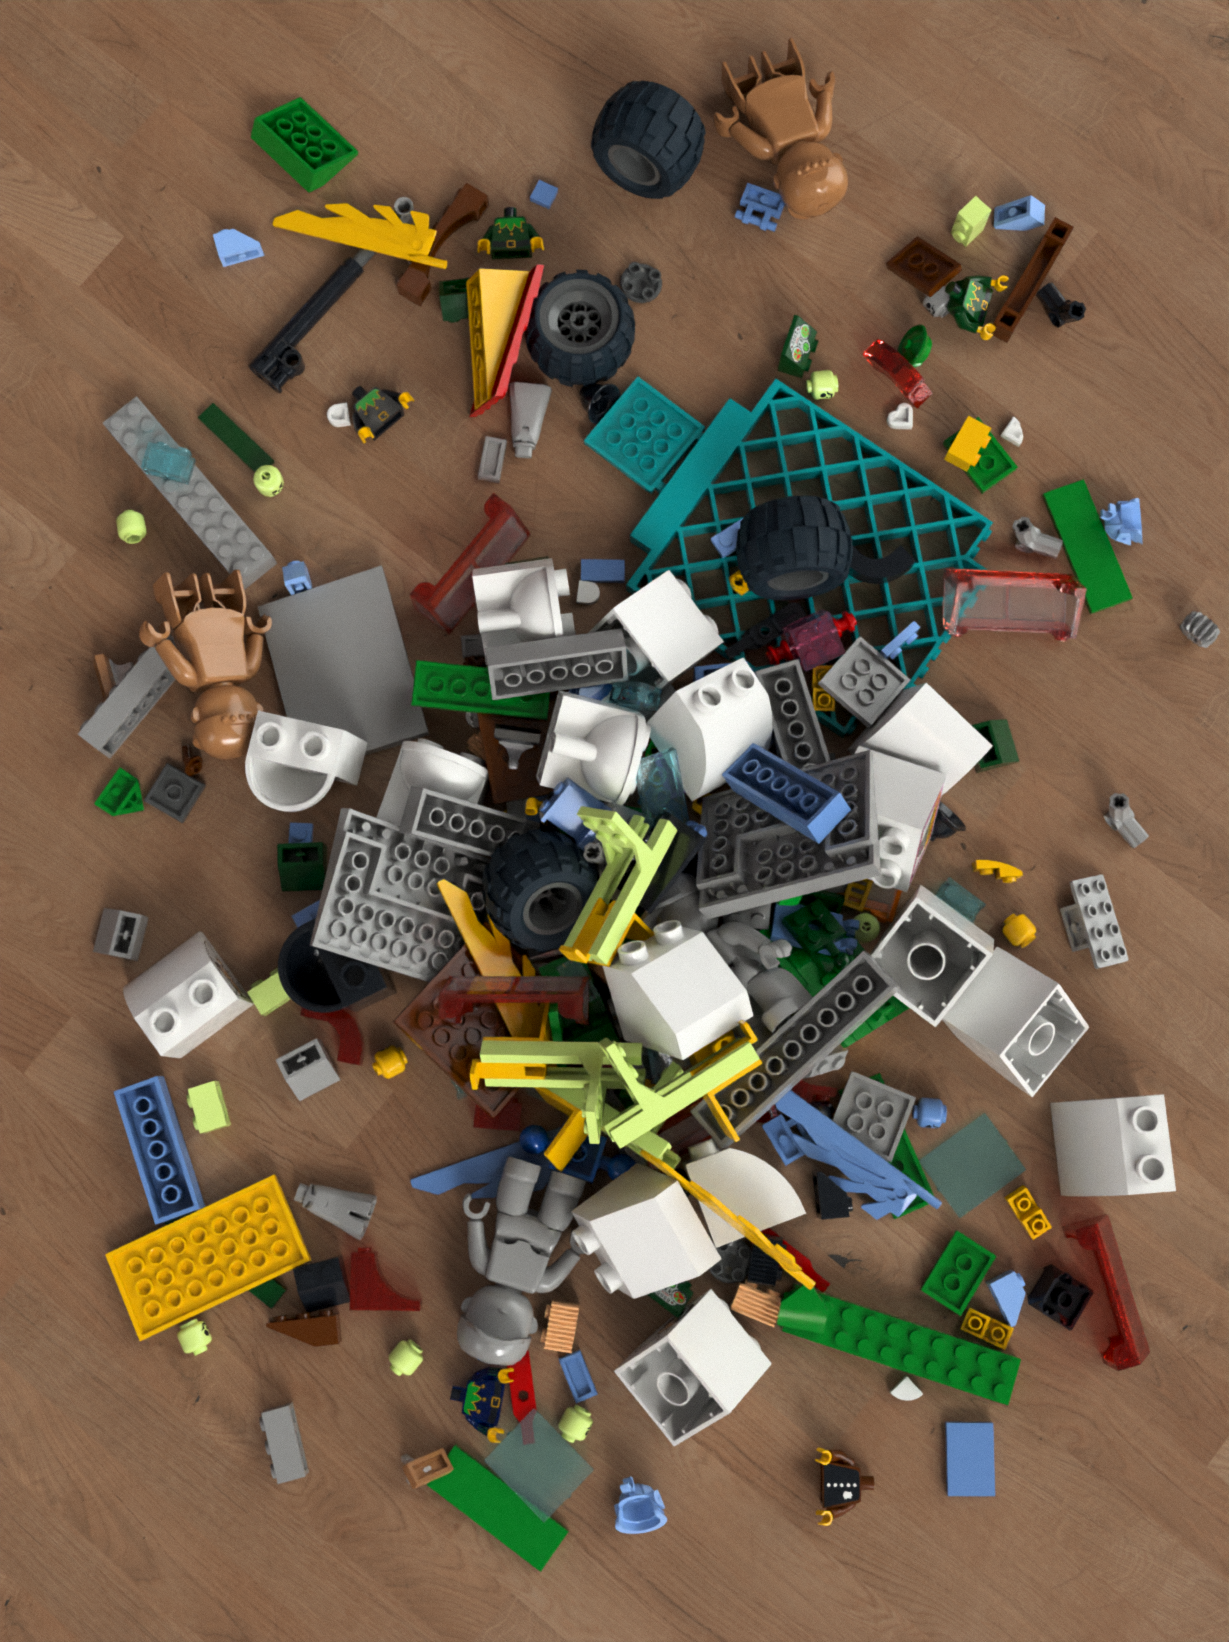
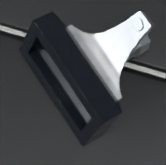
M504 724L495 725L494 737L507 749L509 754L508 768L518 769V760L525 750L539 744L541 730Z

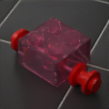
M821 609L783 627L782 629L788 644L783 639L777 648L768 646V652L765 653L766 659L770 665L774 664L776 666L780 664V660L786 658L788 661H791L794 656L795 660L799 659L801 669L805 672L846 653L840 637H842V632L847 629L850 632L855 631L856 619L852 613L849 614L847 611H843L842 617L836 620L834 617H831L830 612Z

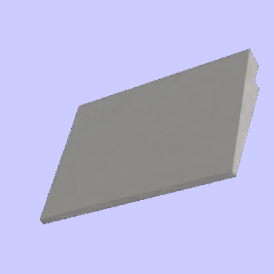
M382 565L258 606L260 617L265 614L270 616L272 620V626L265 633L287 717L345 730L368 742L365 755L400 746L403 741H411L430 735L422 707L411 705L414 677Z
M870 750L800 769L840 792L851 809L819 844L735 793L732 789L703 797L701 825L706 828L707 836L705 837L706 841L698 851L696 886L700 890L699 910L706 919L881 875L873 759Z
M341 808L310 946L429 982L465 943L436 883L445 879L468 894L477 920L481 924L487 922L490 925L483 901L482 879L485 865H488L491 859L467 850L400 832V826L350 808Z

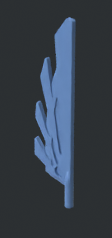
M792 1090L775 1103L779 1111L802 1124L815 1142L813 1143L795 1133L793 1134L794 1140L806 1156L837 1167L849 1178L845 1179L829 1175V1179L845 1192L867 1193L876 1200V1202L861 1205V1208L876 1220L890 1212L899 1217L917 1195L935 1209H938L942 1204L939 1199Z
M562 1126L547 1131L548 1136L554 1139ZM518 1141L412 1178L411 1185L413 1188L439 1195L463 1183H490L472 1193L471 1197L495 1198L503 1168L509 1156L542 1167L533 1190L538 1191L542 1190L548 1182L551 1170H549L550 1161L544 1155L545 1150L539 1154H529L522 1149ZM580 1148L574 1154V1159L576 1160L584 1157Z

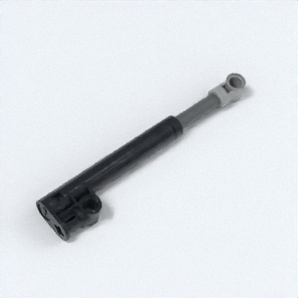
M407 197L397 199L393 211L402 223L411 224L413 218L410 211H414L413 202ZM404 209H408V210H409V211L406 212V213H402V212H401V211L404 210ZM360 249L352 258L347 257L342 265L330 275L248 365L250 370L274 391L281 394L283 385L289 379L292 380L295 376L302 374L305 370L302 356L295 349L297 344L352 286L356 278L363 274V267L377 252ZM298 360L297 364L289 365L291 361Z

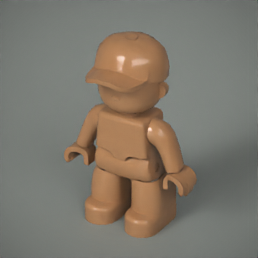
M793 38L788 40L786 61L772 65L766 51L761 52V72L766 80L764 83H762V76L752 55L748 58V74L733 79L727 63L722 62L721 83L726 95L733 100L736 106L732 107V118H724L721 114L714 113V126L717 133L722 137L732 136L754 157L760 160H771L773 165H778L777 173L773 177V183L775 188L780 189V196L787 206L790 215L794 218L808 219L830 212L844 198L848 188V176L841 155L832 153L827 146L819 143L829 135L832 127V97L836 82L834 73L832 71L828 72L824 85H818L814 78L810 80V93L817 99L814 116L807 96L804 63ZM739 111L746 115L752 130L739 122Z
M234 570L223 582L217 585H212L210 573H204L199 579H197L196 573H191L180 585L175 587L172 585L170 573L165 572L152 587L155 600L158 604L162 605L167 621H164L158 627L160 632L158 633L145 620L141 624L139 637L145 645L155 647V650L172 676L180 684L189 687L192 692H203L197 698L191 711V720L196 724L194 728L195 734L192 737L194 746L217 759L231 760L245 756L248 752L258 711L264 712L260 703L255 702L252 694L239 685L253 679L260 669L263 652L262 635L271 628V617L265 614L262 615L256 622V627L252 624L251 617L244 618L246 596L240 570ZM200 602L204 603L205 609H200ZM170 627L174 630L176 647L170 640H166L170 634ZM244 634L247 636V640H246V645H245V646H244V641H243V640H244Z

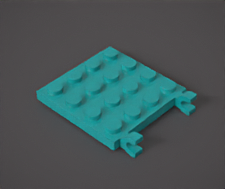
M637 376L584 439V444L651 495L655 490L660 494L667 485L662 481L692 445L699 441L704 434L705 426Z

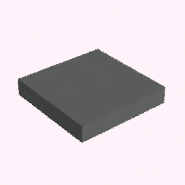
M166 763L143 801L177 821L184 823L206 785Z

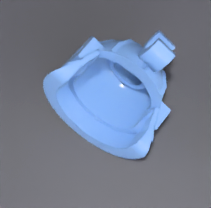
M1133 498L1130 501H1118L1116 505L1109 503L1108 511L1100 510V516L1105 524V532L1110 538L1127 545H1131V541L1143 545L1139 498Z
M632 1476L624 1478L622 1480L623 1484L620 1485L622 1493L619 1497V1503L614 1505L617 1516L615 1520L616 1530L627 1534H639L662 1527L667 1522V1517L662 1509H665L659 1491H654L648 1485L635 1484Z

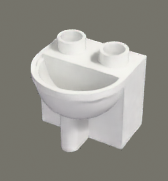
M552 558L473 569L472 578L478 610V624L482 636L486 665L485 648L575 635L573 614H560L558 597L570 595L566 569L554 570Z
M559 690L536 774L539 785L555 789L559 782H564L568 777L598 800L622 806L628 796L633 795L635 791L642 751H645L651 725L646 724L644 715L636 709Z
M258 711L245 761V773L249 787L262 803L273 809L284 812L305 810L318 803L328 793L334 780L352 785L358 784L368 742L342 729Z
M419 738L417 742L403 741L376 818L400 826L411 786L425 788L483 806L490 786L488 770L484 768L486 761L468 753L461 752L460 755L443 750V746L426 739Z

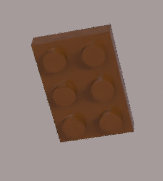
M918 236L886 262L888 270L929 297H932L962 271L960 263Z

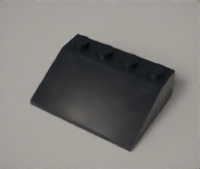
M667 811L656 817L654 826L649 832H646L642 840L647 844L659 819L669 820L678 830L639 903V906L650 914L706 841L704 836ZM635 855L617 887L620 891L623 889L636 864Z

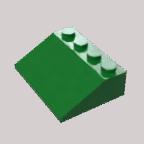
M301 97L254 119L250 138L308 193L324 186L358 155V151Z

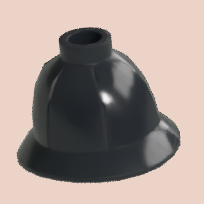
M594 384L581 388L579 392L581 404L588 413L590 422L598 424L620 398V391L614 384Z
M941 801L930 838L931 841H935L936 838H948L957 831L966 830L962 820Z

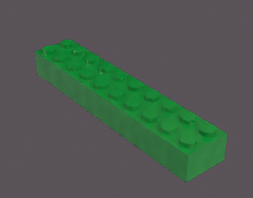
M793 1283L791 1291L800 1285ZM820 1291L817 1292L825 1300L826 1307L828 1308L824 1334L780 1326L783 1332L1005 1405H1009L1021 1359L1015 1355Z

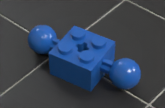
M539 1125L527 1126L522 1130L519 1138L522 1149L529 1154H539L544 1150L546 1151L554 1140ZM587 1136L579 1147L582 1149V1154H584L583 1158L580 1157L576 1160L573 1156L562 1172L557 1170L550 1162L549 1170L584 1180L586 1183L593 1185L598 1168L607 1171L609 1177L615 1180L636 1163L632 1157L626 1154H617L612 1158L602 1155L607 1138L600 1136L599 1144H590L589 1136Z

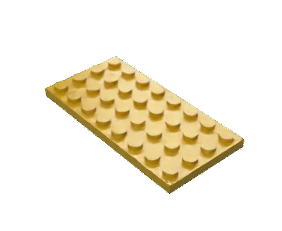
M276 1175L263 1179L105 1254L139 1341H143L311 1261V1257Z

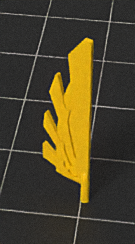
M348 203L325 205L327 210L342 217L320 218L296 210L278 216L273 220L274 227L441 269L447 268L446 260L428 256L437 231L429 229V215L425 213L410 211L415 225L402 223L390 206L373 205L374 209L386 219L384 220L369 218Z
M445 879L437 882L440 893L511 1036L538 1038L541 1031L545 1002L550 1001V996L548 992H545L538 1006L532 995L535 969L527 956H522L521 975L512 961L509 940L495 928L489 915L487 914L493 935L477 920L468 894Z
M641 1150L640 1154L670 1178L678 1180L681 1187L777 1261L791 1276L809 1290L814 1287L816 1282L801 1271L802 1268L795 1263L793 1255L777 1243L774 1246L754 1225L741 1215L737 1217L701 1186L692 1180L690 1182L687 1181L665 1162L645 1150Z

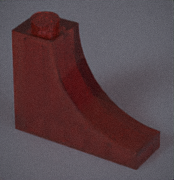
M358 1247V1251L351 1253L350 1310L420 1311L422 1309V1299L405 1296L387 1282L379 1266L378 1251H372V1247Z

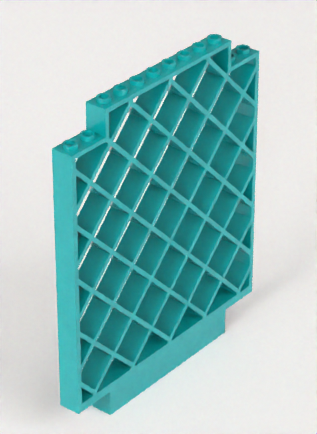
M777 379L773 381L752 412L729 398L630 534V542L648 555L626 584V591L633 595L640 590L639 587L644 580L649 584L668 570L674 576L684 575L686 585L691 592V599L699 610L729 605L734 632L720 634L719 636L724 641L723 643L738 642L742 639L746 630L740 631L735 604L766 598L760 597L752 591H748L742 596L733 594L729 583L730 574L728 567L738 566L737 556L722 558L719 554V559L688 564L684 537L713 532L717 535L744 518L739 517L719 521L715 495L745 490L750 511L756 507L752 490L754 488L783 484L785 497L792 496L790 482L820 477L823 497L836 503L840 507V511L861 507L865 509L869 533L851 536L853 546L871 543L874 559H881L883 556L880 541L909 537L915 563L904 575L916 573L922 600L892 605L888 583L880 584L884 607L854 612L849 584L862 581L848 575L846 580L839 586L842 587L846 611L849 614L852 613L856 621L886 616L891 641L898 636L894 614L924 609L929 637L916 639L910 645L905 643L900 647L902 651L929 646L933 647L902 690L917 686L914 682L918 677L922 679L929 670L926 666L929 660L935 661L942 651L939 649L941 643L947 644L954 634L950 631L955 624L959 626L966 615L963 612L966 607L971 609L977 601L978 597L975 596L979 589L983 591L990 582L987 577L991 571L973 559L980 550L977 547L980 541L986 542L992 533L989 528L993 522ZM799 408L807 414L810 431L780 435L776 411ZM766 411L769 412L773 437L745 442ZM817 421L827 428L818 429ZM842 437L851 443L854 461L825 465L820 440ZM813 442L818 467L788 472L783 447ZM776 448L780 473L750 478L745 453ZM861 450L872 458L863 459ZM735 454H739L743 479L714 484ZM886 466L896 473L898 491L870 495L865 470ZM857 471L862 497L832 501L828 476ZM906 480L915 485L916 488L908 489ZM707 495L713 522L683 527ZM931 496L940 502L943 521L915 525L910 499ZM901 501L907 527L878 532L872 506ZM952 511L960 515L961 518L953 519ZM977 526L982 530L967 553L961 555L955 529ZM946 530L951 557L923 562L917 535ZM676 537L678 539L682 565L652 570ZM954 567L959 594L930 599L925 571ZM722 568L727 595L695 600L690 574ZM963 568L980 578L971 594L968 592ZM805 598L809 619L804 620L788 632L811 629L813 636L819 633L818 627L830 625L829 618L834 617L837 620L842 617V614L816 618L813 598ZM766 599L769 616L776 613L774 600ZM962 603V607L941 637H939L932 608ZM857 625L855 626V631L850 632L852 643L859 638ZM764 627L761 629V633L767 635L769 634V629ZM781 636L774 639L776 648L780 646ZM819 637L813 640L816 657L799 659L801 668L812 667V665H826L837 662L845 652L824 655ZM723 643L714 649L715 652L732 663L741 658L745 659V654L742 652L730 660L724 651L727 647ZM886 645L875 646L873 648H875L880 653ZM901 652L895 657L896 667L907 676ZM785 659L780 660V664L786 663ZM748 662L749 667L753 669L754 673L755 671L774 666L772 664L755 667ZM815 711L818 722L842 738L846 733L851 735L858 725L855 722L857 718L854 715L847 725L843 727L836 721L835 711H827L828 716L821 711Z

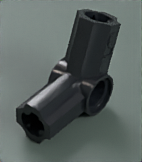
M1053 282L1046 284L1037 292L1036 296L1048 310L1050 321L1055 327L1059 328L1066 323L1079 321L1084 318L1086 310L1084 303L1065 300Z

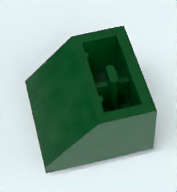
M1007 719L989 720L971 725L992 745L990 750L974 766L976 773L1020 762Z
M323 842L277 844L278 871L282 892L323 890L327 872V846Z

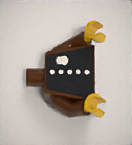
M818 1447L816 1451L821 1452L822 1456L820 1459H815V1461L820 1463L821 1505L826 1510H817L816 1515H823V1519L821 1522H818V1525L828 1526L832 1523V1520L843 1516L855 1508L856 1503L861 1502V1490H874V1476H861L860 1466L856 1464L854 1458L842 1450H825Z

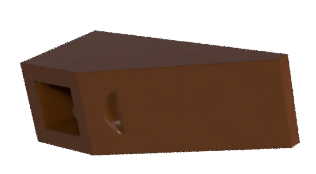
M333 1310L319 1311L317 1316H310V1312L295 1314L296 1318L287 1319L286 1315L273 1316V1321L266 1323L267 1328L314 1347L335 1345L342 1342L339 1313L333 1314Z

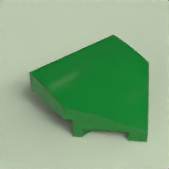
M119 767L94 804L111 816L144 811L139 780Z
M802 1284L794 1290L784 1293V1298L780 1302L777 1325L824 1334L828 1314L826 1302L814 1287L809 1290Z

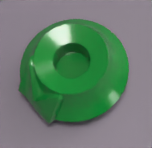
M916 325L906 332L899 344L897 359L894 362L895 365L905 370H910L921 366L927 359L932 348V340L927 335L924 325Z

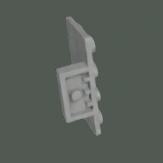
M1101 874L1070 881L1069 884L1075 904L1060 908L1072 952L1089 948L1095 969L1128 961L1129 958L1104 876Z

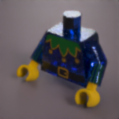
M486 1367L468 1378L466 1388L452 1386L450 1400L463 1402L462 1414L465 1415V1419L478 1432L487 1436L488 1440L492 1443H501L496 1438V1434H504L502 1428H494V1426L497 1427L499 1423L506 1383L514 1381L507 1376L508 1372L514 1371L513 1368Z

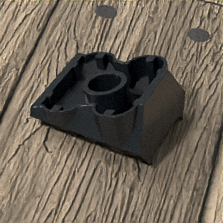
M1051 1264L1044 1267L1041 1277L1031 1294L1027 1295L1030 1306L1070 1331L1074 1328L1094 1292L1085 1284Z

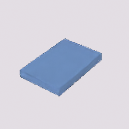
M945 1421L947 1496H995L993 1422Z

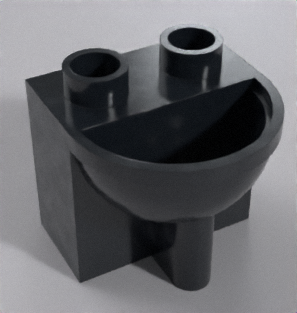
M316 918L295 929L281 948L278 959V975L281 985L286 994L296 1004L307 1010L330 1013L346 1008L358 1012L397 993L385 968L310 946Z

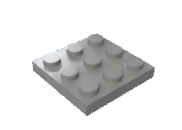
M859 636L819 681L818 685L869 728L908 684L910 679Z
M851 1071L832 1121L880 1157L891 1162L916 1097Z

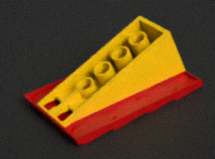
M536 265L530 271L479 269L466 282L474 401L469 417L482 415L485 410H489L491 405H495L499 399H503L506 395L512 366L517 362L522 335L528 326L533 299L538 296L544 265Z

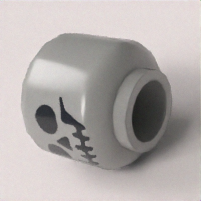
M945 286L932 297L924 294L925 297L922 304L933 317L940 316L943 318L949 313L947 304L950 295L945 292Z

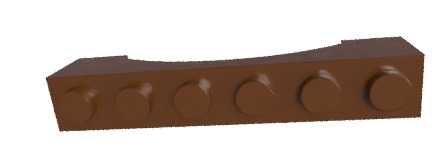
M468 183L462 189H458L453 203L445 208L440 222H436L432 228L437 232L428 256L435 258L441 246L456 230L473 220L477 222L480 220L489 206L488 195ZM409 261L408 269L405 273H401L397 279L398 293L421 307L432 290L429 280L431 266Z
M1056 217L1054 218L1021 278L993 322V325L996 327L995 331L991 333L993 336L1008 343L1074 228L1073 226Z

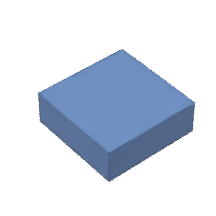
M539 180L530 196V201L550 209L558 193V188Z

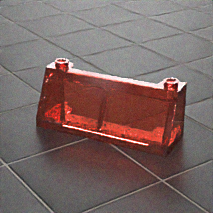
M1108 1214L1062 1226L1065 1238H1074L1082 1248L1093 1250L1117 1327L1118 1335L1108 1337V1348L1100 1352L1103 1364L1117 1371L1141 1365L1149 1355L1150 1349Z

